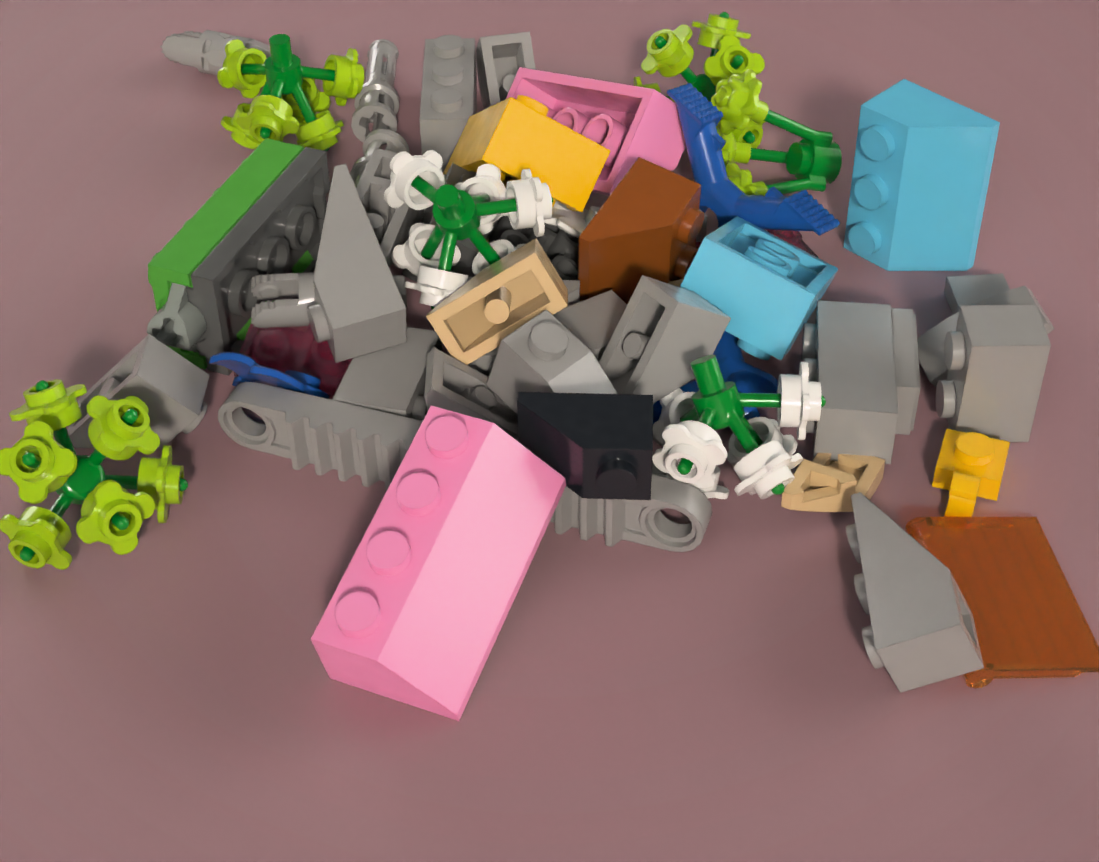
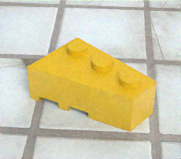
M518 95L517 99L509 97L469 117L443 174H447L452 163L467 171L476 173L479 166L493 164L500 169V180L506 187L508 181L521 179V171L523 169H530L532 177H539L541 183H547L553 198L552 208L555 202L558 201L571 211L583 212L610 154V150L547 117L549 109L540 102L527 96Z

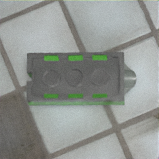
M265 138L250 156L242 161L236 171L220 188L214 191L206 203L191 219L184 223L177 234L148 263V280L153 289L157 313L148 323V334L201 369L208 368L209 371L228 376L232 373V370L224 366L209 364L210 358L221 352H237L246 355L267 330V328L253 327V324H251L252 307H255V304H260L261 301L264 302L262 299L258 300L251 292L252 277H255V275L309 273L315 271L327 207L325 195L330 190L326 151L309 147L304 149L300 145Z

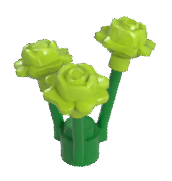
M747 69L741 75L732 74L729 79L719 81L716 85V92L711 97V102L724 115L716 126L717 133L726 141L721 150L727 176L746 195H765L769 188L773 186L782 194L799 192L803 189L823 192L826 189V184H831L835 181L841 169L842 153L839 145L836 142H832L833 134L831 132L814 130L769 110L768 104L759 100L762 82L756 78V73L751 69ZM749 120L756 123L766 121L804 139L799 143H793L787 152L751 148L750 143L736 141L732 131L735 129L744 130ZM749 160L786 164L787 171L795 175L797 180L768 185L763 181L752 182L751 172L748 169H740L736 163L748 164Z

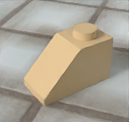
M535 238L484 268L427 313L426 317L451 357L468 365L499 347L503 338L543 311L548 310L554 315L568 306V289L539 241Z

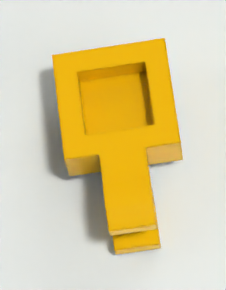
M946 428L932 487L949 490V500L944 521L970 526L977 497L997 501L1010 442L989 438L981 433H966Z

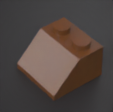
M638 157L579 236L578 280H580V302L612 290L628 304L642 275L665 283L684 279L698 251V248H695L696 237L701 230L705 216L704 212L699 210L701 184Z

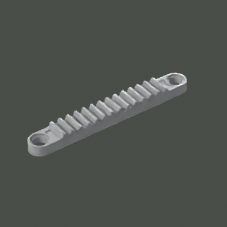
M257 382L238 384L218 410V421L222 430L239 445L290 458L292 467L295 470H300L310 463L315 465L316 475L322 476L335 469L338 470L339 480L344 482L354 475L361 476L362 486L369 487L379 480L384 481L386 491L422 423L421 420ZM241 407L255 412L263 419L265 424L256 422L248 417ZM652 474L651 500L581 498L566 486L550 522L554 523L555 533L561 535L572 527L579 529L580 539L585 541L597 533L602 534L605 545L613 547L621 540H626L663 550L686 552L695 549L701 544L713 512L711 503L706 495L695 486ZM669 508L682 512L689 518L691 523L679 524L671 521L663 515L661 509Z

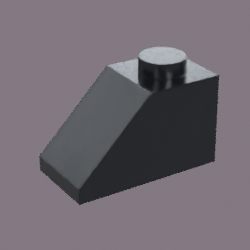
M518 392V442L565 477L566 486L581 498L651 500L653 395Z

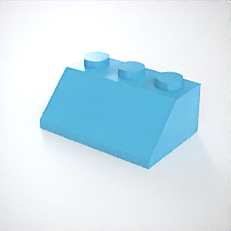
M906 79L899 81L863 103L860 109L843 248L886 271H967L973 267L1000 122Z

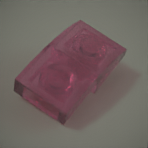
M310 323L306 332L289 327L258 328L250 324L239 352L253 358L261 366L276 369L285 373V370H292L316 377L321 380L319 390L328 395H335L353 359L335 363L328 342H316Z

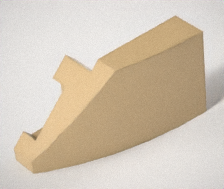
M817 453L813 461L803 459L793 474L795 479L786 485L782 493L781 507L808 512H853L851 495L861 492L869 500L871 499L883 479L885 459L875 456L838 454V461L831 460V453Z

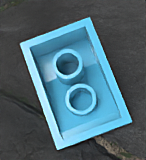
M737 216L704 237L680 287L694 291L731 318L725 331L739 338L737 345L743 351L762 360H769L771 356L782 360L801 333L804 323H807L817 307L818 300H821L838 268Z

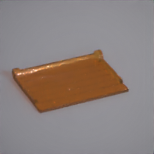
M916 517L906 524L905 531L950 569L973 614L984 668L963 674L968 687L982 688L991 683L993 679L1076 677L1085 672H1099V646L1037 517Z

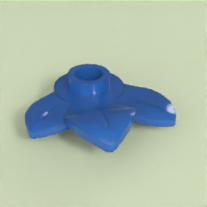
M221 352L213 355L209 361V364L224 366L239 375L234 378L233 386L243 382H257L326 399L330 397L327 393L319 390L320 379L297 371L285 370V373L276 369L261 366L253 358L242 353Z

